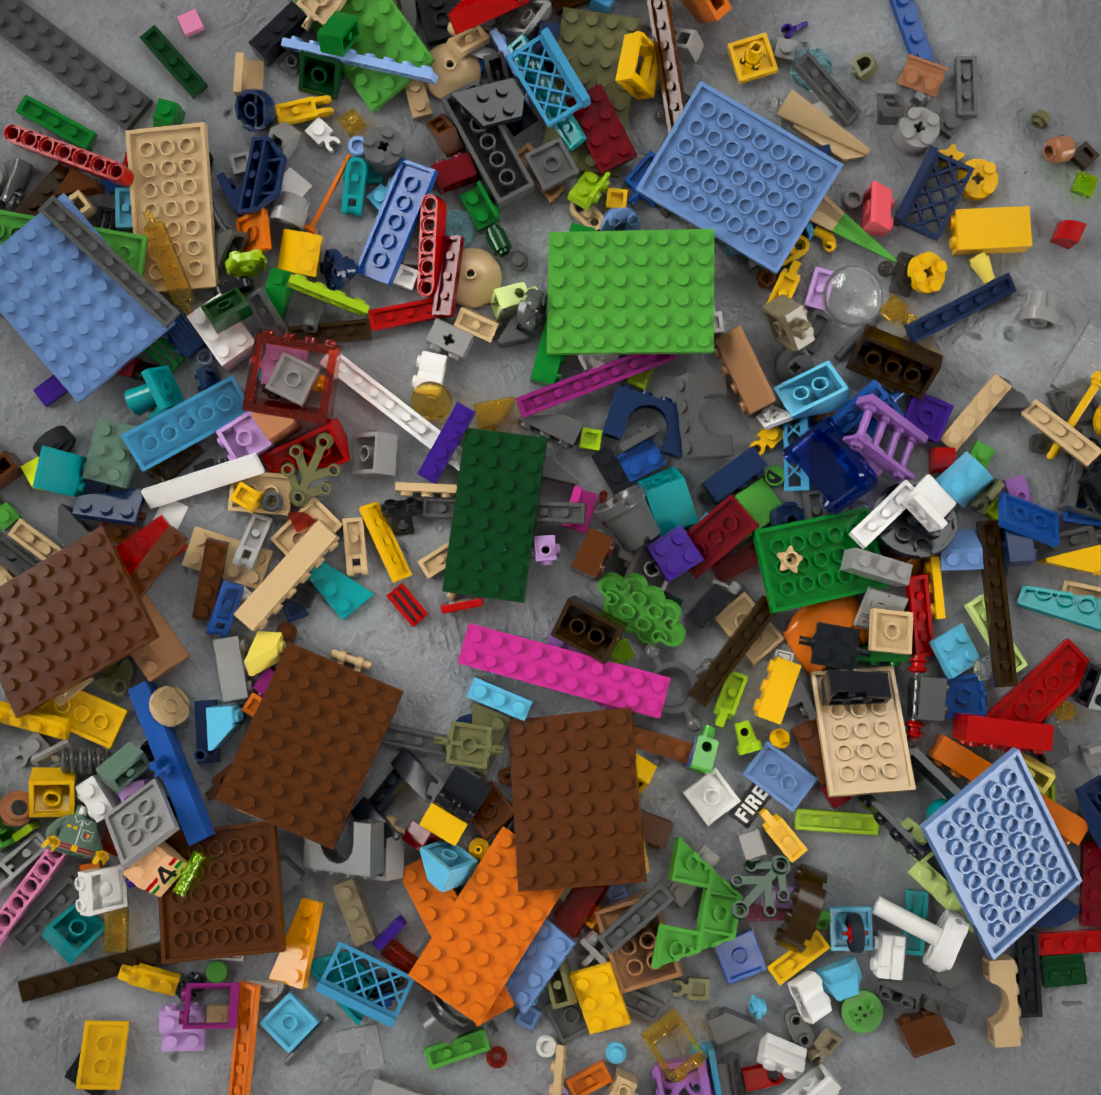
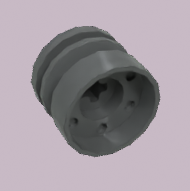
M434 994L432 998L434 1003L427 1002L419 1012L418 1017L423 1026L434 1037L450 1045L460 1035V1026H467L471 1019Z

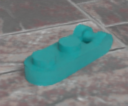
M352 157L347 162L341 214L348 215L352 213L358 217L363 216L368 166L360 157ZM350 199H356V206L350 205Z

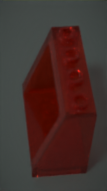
M262 329V332L255 333L242 410L327 424L332 420L342 346L337 345V341L324 340V343L317 342L315 337L304 336L303 339L295 338L296 334L283 333V336L276 335L274 330ZM263 343L329 355L320 408L301 407L293 403L257 398Z

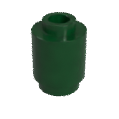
M500 225L488 228L485 231V238L495 256L499 255V257L509 254L512 245L504 229Z

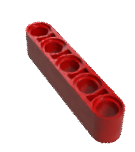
M432 194L424 196L421 201L417 280L419 294L428 298L435 296L443 235L446 234L447 213L446 202ZM435 223L433 230H431L432 224ZM432 244H434V247H433V249H432V251H431V250H430V247H431ZM431 264H433V268H432V270H431V272H430V271H429V268H430ZM432 285V289H431V291L429 292V291H428L429 286Z

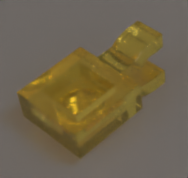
M895 294L879 310L880 313L893 323L900 320L906 325L917 319L915 315L906 312L909 306Z

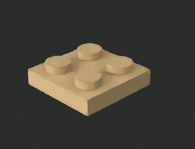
M870 609L868 651L911 655L913 612Z

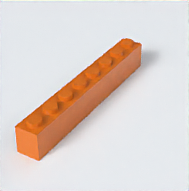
M942 734L937 735L926 754L932 758L931 762L940 768L943 766L950 769L948 773L958 779L961 777L967 779L968 782L966 784L972 782L992 765ZM1041 794L1064 843L1067 845L1073 843L1079 846L1088 830L1086 821Z

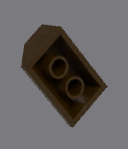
M573 595L567 599L550 635L606 664L619 644L628 623Z

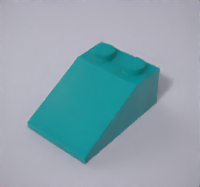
M42 445L32 487L76 498L84 495L86 479L82 478L87 458Z

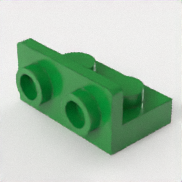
M481 181L476 182V187L459 195L478 233L500 222L499 214H501L497 203H492L489 198L491 193L487 185L483 186Z

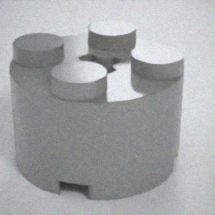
M910 108L904 113V117H901L893 130L892 138L893 142L897 145V149L907 156H917L927 151L939 135V116L927 108Z

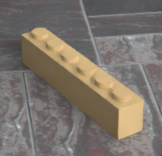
M317 520L238 608L234 615L251 631L262 630L269 623L267 619L271 614L275 615L283 607L281 603L286 598L290 599L296 593L297 589L295 588L300 582L303 584L311 576L309 572L314 566L317 568L325 560L323 556L328 551L332 552L339 543L337 541L340 537L322 521Z

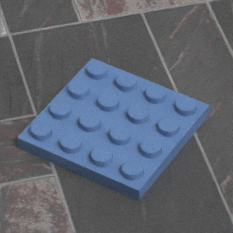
M549 918L545 919L505 984L515 1002V1006L524 1014L531 1008L577 943Z

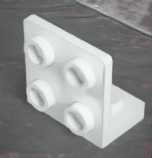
M930 474L925 475L901 502L929 532L943 529L948 523L944 517L956 505V502Z

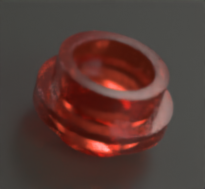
M501 1046L491 1047V1050H488L486 1055L487 1063L492 1068L503 1067L507 1062L506 1050ZM498 1053L501 1058L495 1059L493 1055Z

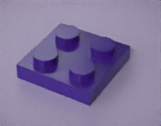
M925 394L922 400L912 396L904 418L928 435L927 441L938 444L954 405Z
M681 525L645 547L668 583L704 560Z

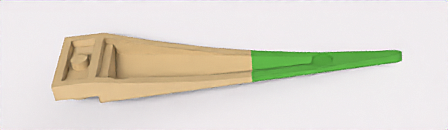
M827 195L824 196L809 221L894 263L897 262L893 255L855 223Z

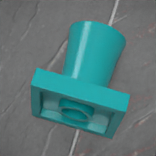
M168 365L148 368L142 371L141 374L146 384L127 389L124 394L128 407L138 416L143 415L155 405L158 406L159 410H164L185 401Z

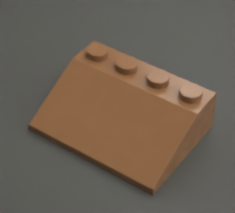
M650 889L634 893L595 910L594 914L600 932L602 933ZM663 910L612 955L607 950L621 994L682 976L683 967L680 960L662 965L659 969L651 967L659 923L668 925Z

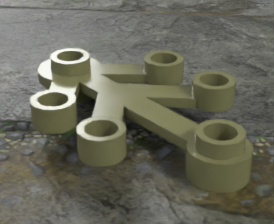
M323 432L317 436V448L309 466H307L303 455L304 450L301 445L295 444L289 450L290 455L296 459L303 477L299 484L294 473L295 466L292 463H286L281 468L282 474L287 476L292 490L289 493V499L295 506H305L309 502L310 497L319 494L327 495L333 490V485L329 481H324L320 486L308 489L311 481L326 476H337L341 472V466L338 463H332L328 467L316 471L325 450L332 447L334 443V438L330 433ZM322 438L325 439L327 445H322L320 440ZM294 448L299 449L300 453L298 455L293 452ZM286 466L291 468V473L286 472ZM332 466L337 468V473L331 471ZM323 485H328L329 491H325ZM297 493L302 495V500L296 498Z

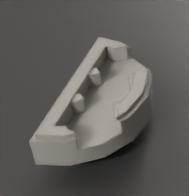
M256 977L245 979L246 981L261 985V1002H271L280 996L283 991V981Z

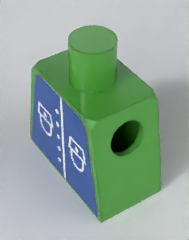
M704 725L702 734L694 737L685 769L704 775L711 774L719 741L713 739L716 731L715 727ZM702 744L706 745V752L702 749Z

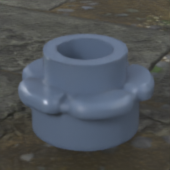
M207 348L200 349L196 354V361L201 367H211L216 362L215 356Z

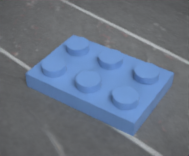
M766 740L762 745L763 749L757 751L742 774L790 811L794 812L817 781V778Z

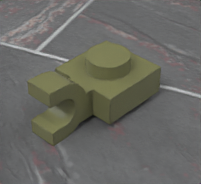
M995 479L969 505L976 508L980 504L977 513L985 515L988 510V501H993L998 497L1005 484L1001 480Z

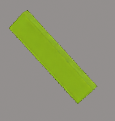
M796 808L794 811L795 830L878 836L879 824L874 820L872 813Z

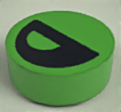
M772 465L764 471L763 477L768 485L777 486L784 481V470L780 466Z

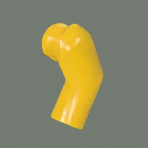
M816 225L813 235L821 239L825 251H834L836 248L834 234Z

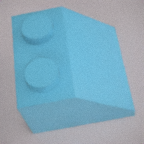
M966 451L936 479V482L964 508L995 479Z
M242 703L216 705L206 708L208 751L223 747L243 725L246 713L241 711L243 708Z
M440 840L420 848L427 880L442 893L466 884L478 863V860L458 844L454 846L445 840Z

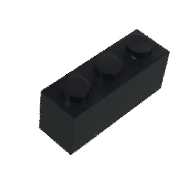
M291 1L249 41L254 54L269 67L287 50L281 46L283 37L290 39L291 36L299 38L307 31L301 27L307 15Z

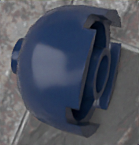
M244 89L241 91V95L237 96L235 100V113L237 119H241L244 124L242 125L243 128L250 132H257L270 127L276 118V105L273 98L261 89Z

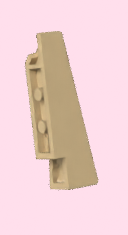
M794 90L790 91L776 115L793 123L794 126L791 130L815 146L830 144L832 151L830 155L841 163L847 162L850 159L866 158L870 152V148Z

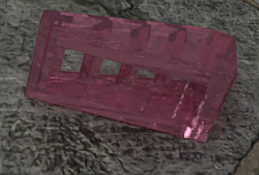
M753 903L749 907L747 917L743 919L744 921H784L785 914L776 910L775 916L768 919L763 915L764 906ZM766 908L767 914L772 915L773 910Z

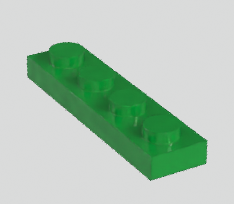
M26 94L16 109L20 116L87 151L90 150L98 136L94 131Z

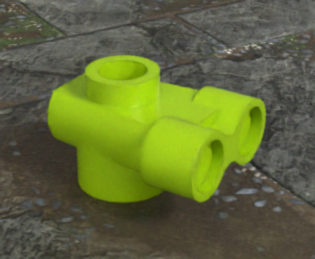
M749 720L734 724L739 745L736 748L739 756L763 749L761 741L757 740ZM742 728L748 729L749 734L747 736L741 735L740 731Z

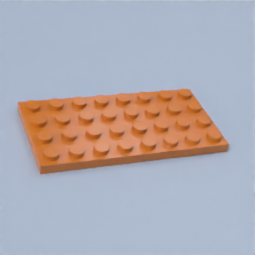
M503 826L408 976L480 1025L564 889L518 892L515 834Z

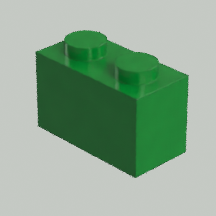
M335 11L317 33L320 51L343 57L360 35L358 15Z

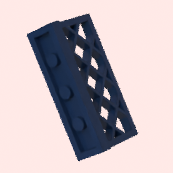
M930 146L893 218V225L896 227L901 225L938 241L975 168L937 152L938 148ZM937 160L945 162L948 169L938 172L935 165ZM961 169L968 173L965 178L956 180L953 171ZM950 173L953 182L943 185L940 176ZM936 178L939 187L929 190L926 181ZM954 186L957 192L956 196L947 198L944 189ZM941 191L944 200L934 203L931 193ZM927 195L930 204L919 207L917 199ZM945 203L948 212L938 216L935 206ZM931 208L934 218L924 220L921 211ZM918 213L921 222L913 224L906 220L909 215ZM936 221L939 228L937 234L928 231L926 224Z

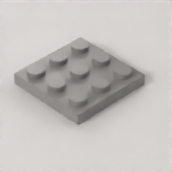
M156 778L152 779L104 815L121 865L127 869L180 829L161 782Z

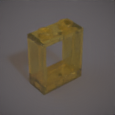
M675 1008L641 1033L642 1038L666 1077L673 1083L683 1081L687 1077L688 1072L701 1067L705 1062L704 1060L708 1058L685 1020ZM680 1025L697 1052L672 1071L656 1043Z

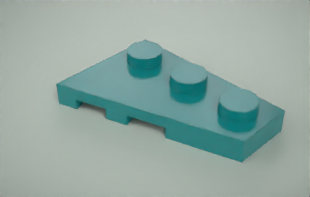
M324 561L319 567L316 568L314 566L309 572L311 574L309 577L310 581L342 620L375 595V593Z

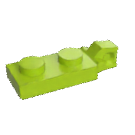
M733 671L724 682L714 705L713 713L717 714L714 725L723 728L726 719L731 720L732 716L735 715L749 676Z

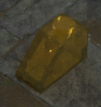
M514 396L474 404L478 428L496 431V428L501 426L516 404Z

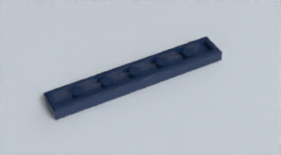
M1010 273L1003 274L904 325L910 342L915 344L1016 292Z

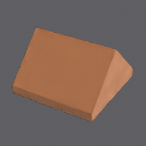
M252 412L253 419L264 435L277 446L302 430V425L294 419Z

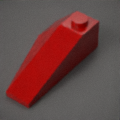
M461 0L447 15L457 35L514 12L530 2L529 0Z
M336 417L261 454L270 473H280L282 466L286 463H292L295 466V470H300L296 459L289 453L290 448L295 444L303 447V455L307 466H309L317 448L316 438L323 432L330 433L334 438V443L332 447L325 450L317 468H326L332 463L340 465L349 461L350 453L347 435L338 418ZM322 438L320 440L321 444L327 445V441ZM298 448L293 449L295 454L298 455L300 453ZM286 466V472H291V468Z

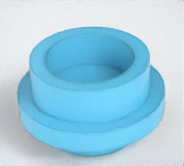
M614 1041L606 1047L605 1053L608 1061L613 1064H619L625 1060L627 1051L621 1042Z

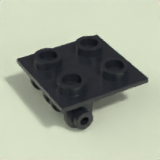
M456 765L437 794L434 802L470 824L490 792L491 787Z

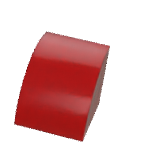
M1075 220L1061 221L1057 224L1050 242L1069 250L1080 241L1087 224Z
M934 447L930 449L929 474L941 475L955 462L956 448Z

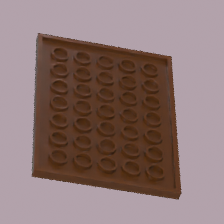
M106 526L98 527L0 586V684L16 718L27 715L159 638L157 630Z
M288 642L215 799L334 850L404 691Z
M632 708L525 718V721L520 719L509 720L518 892L647 882Z

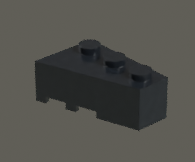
M828 669L821 680L823 706L883 704L891 699L888 673H881V671L863 672Z

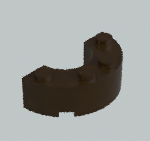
M802 863L800 867H796L794 872L796 886L790 898L793 901L791 908L786 910L784 923L781 924L780 928L777 927L774 934L776 945L799 954L803 953L806 949V946L803 945L806 940L810 941L814 934L826 895V890L822 889L823 883L827 884L826 872Z

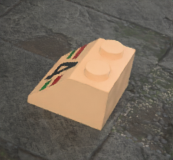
M163 841L128 869L126 868L123 874L138 888L162 897L190 863Z

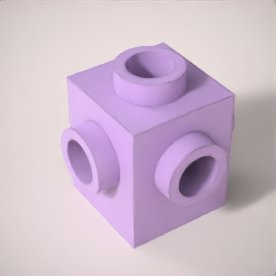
M555 535L534 536L535 545L532 547L531 557L536 558V562H540V566L553 565V561H557L556 556H560V543L555 544ZM548 548L550 551L549 553L544 554L542 553V549Z

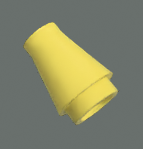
M985 251L969 259L970 267L984 284L995 279L989 255H986Z

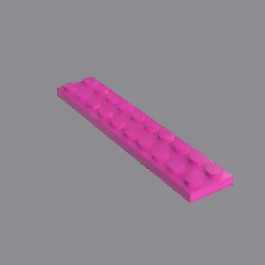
M471 623L468 624L458 663L619 708L631 707L634 712L659 719L671 679L611 661L603 664L585 654Z

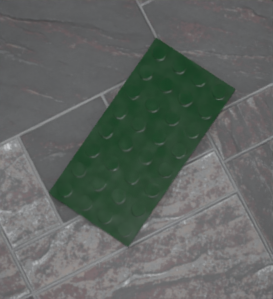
M467 428L465 430L442 592L525 603L548 438Z

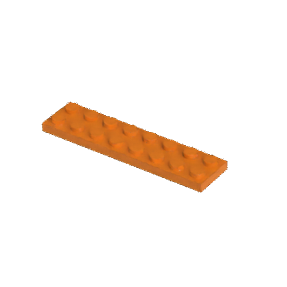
M422 858L404 867L403 878L401 879L432 938L459 895L455 888L443 893L437 890L427 880ZM504 985L481 1024L515 1005L506 985Z

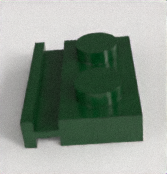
M1084 953L1039 956L1042 986L1048 988L1087 984L1085 962H1083Z

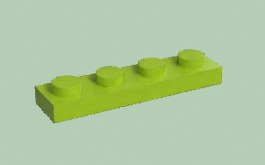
M291 274L287 283L289 288L361 317L366 316L370 307L362 299L349 298L346 296V293L340 290L332 291L327 289L325 284L320 282L312 283L300 274Z

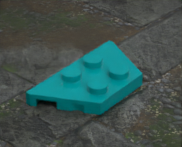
M348 950L339 951L338 958L340 964L352 960ZM333 953L313 959L310 973L318 982H320ZM335 960V962H334V964H333L332 967H334V966L337 965L336 960ZM356 960L359 973L368 970L360 960ZM353 962L341 966L345 979L356 975ZM339 968L330 970L326 979L334 983L342 980ZM371 972L360 975L364 988L375 984ZM358 977L346 981L350 991H357L356 987L358 984L360 985ZM365 977L369 980V983L364 980ZM374 987L370 988L368 991L367 998L369 1000L371 998L369 997L370 993L373 992ZM362 992L357 993L358 995L364 997ZM337 1002L357 1026L360 1025L364 1014Z

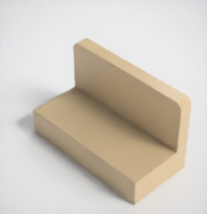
M236 52L233 93L236 98L241 95V91L244 89L263 90L264 62L248 60L242 52Z
M461 307L454 326L492 343L497 329L501 327L502 322L468 307Z

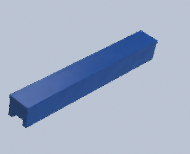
M144 681L128 689L154 759L165 755L168 758V762L174 764L170 767L173 771L162 779L190 846L216 833L174 727L161 725L153 718L150 712V697L158 689L156 682Z

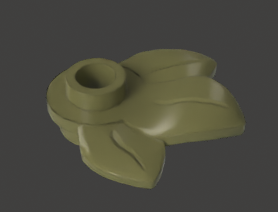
M125 659L121 664L114 663L104 669V677L95 681L97 688L104 693L112 692L117 697L127 696L129 694L128 689L132 688L131 680L135 674L132 662L129 659ZM121 683H124L125 685L124 690H121L119 688V685Z

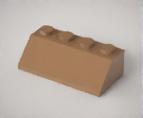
M741 325L714 341L713 355L716 359L719 358L722 364L720 368L731 383L729 387L734 396L737 395L739 400L738 407L741 413H745L748 418L766 407L769 408L776 401V398Z
M145 594L142 602L157 630L159 638L130 655L147 679L152 682L164 677L190 658L191 655L149 596Z

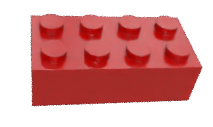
M954 712L952 737L959 739L961 744L974 747L981 745L992 749L1005 748L1008 750L1014 747L1019 749L1020 752L1024 750L1037 754H1043L1044 750L1052 751L1054 725L1036 721Z

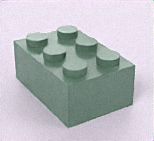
M98 418L82 478L124 489H131L138 463L120 435L135 426Z

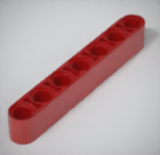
M9 124L4 129V138L20 149L124 187L131 185L134 181V173L115 160L16 124Z

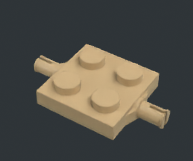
M298 0L296 5L302 8L307 15L301 27L309 32L314 21L324 25L335 11H341L347 0Z

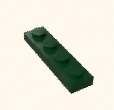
M153 25L139 37L193 100L209 87L156 25Z

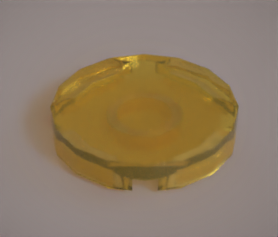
M428 381L416 386L411 396V404L414 411L421 414L424 419L440 420L451 410L452 397L445 386L437 382Z

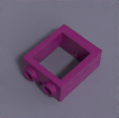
M186 983V988L181 989L180 1001L185 1002L184 1010L179 1011L178 1024H183L182 1029L236 1028L240 983ZM229 988L227 1022H189L192 989Z

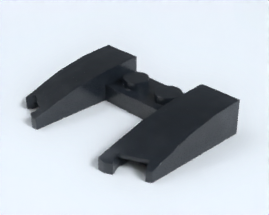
M404 747L390 763L394 769L369 799L363 796L351 811V814L357 821L366 819L384 821V840L393 836V839L398 841L402 837L384 815V812L406 785L409 784L426 802L430 803L433 797L426 794L431 782L435 784L439 782L416 755Z

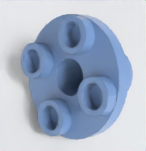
M611 208L605 213L600 231L638 230L640 220L636 212L631 208Z

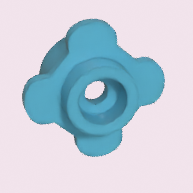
M752 994L749 1001V1011L752 1016H756L757 1020H760L766 1014L767 1006L764 998H756V995Z

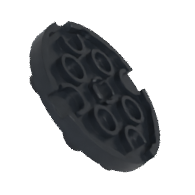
M910 481L914 487L919 483L917 481ZM897 483L885 489L877 498L873 510L900 484ZM906 508L877 538L883 546L899 556L910 559L930 558L944 551L951 543L957 531L958 519L952 508L944 517L948 522L943 529L929 532L920 522L911 524L909 517L913 516V514Z

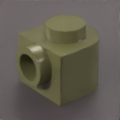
M862 53L851 60L854 65L851 70L856 80L860 78L862 82H865L878 71V63L870 53Z

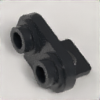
M414 497L398 501L394 499L386 500L381 506V513L384 517L391 518L394 535L414 534L412 516L422 512V503ZM400 520H404L409 527L401 530L397 525L400 523Z

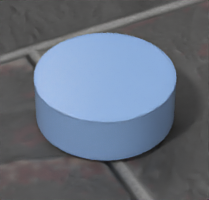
M354 136L348 142V149L353 157H364L362 136Z

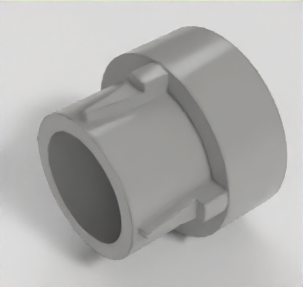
M283 191L280 193L277 201H274L269 220L284 229L303 231L308 216L306 212L309 203L305 198L295 193Z
M1034 291L1028 294L1027 302L1023 305L1020 323L1023 326L1038 330L1055 329L1060 313V299H1058V295L1047 291Z

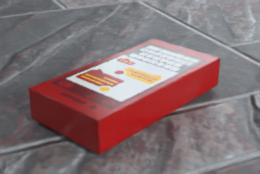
M476 596L442 603L440 606L441 611L445 614L480 607L483 605V598Z

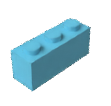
M477 676L474 677L466 696L525 721L533 702L532 699Z

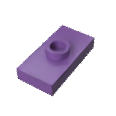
M1025 475L1002 481L1005 484L1004 489L1007 494L1033 503Z

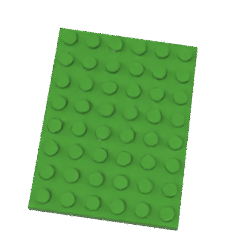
M715 229L549 232L547 355L714 354Z

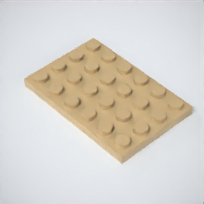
M894 666L853 669V671H881V673H888L891 699L883 704L823 706L821 680L828 670L810 672L828 797L915 791L916 786Z

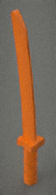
M347 154L311 224H305L306 233H318L314 228L346 169L347 162L351 158L350 154Z

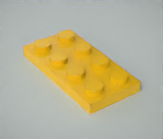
M83 689L77 692L78 694L68 700L63 706H59L52 699L37 709V711L69 719L70 732L109 749L114 747L130 711Z

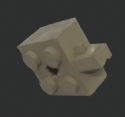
M782 294L762 306L775 341L787 349L797 351L815 340L813 335L814 328L807 320V310L803 304H799L793 298H788Z

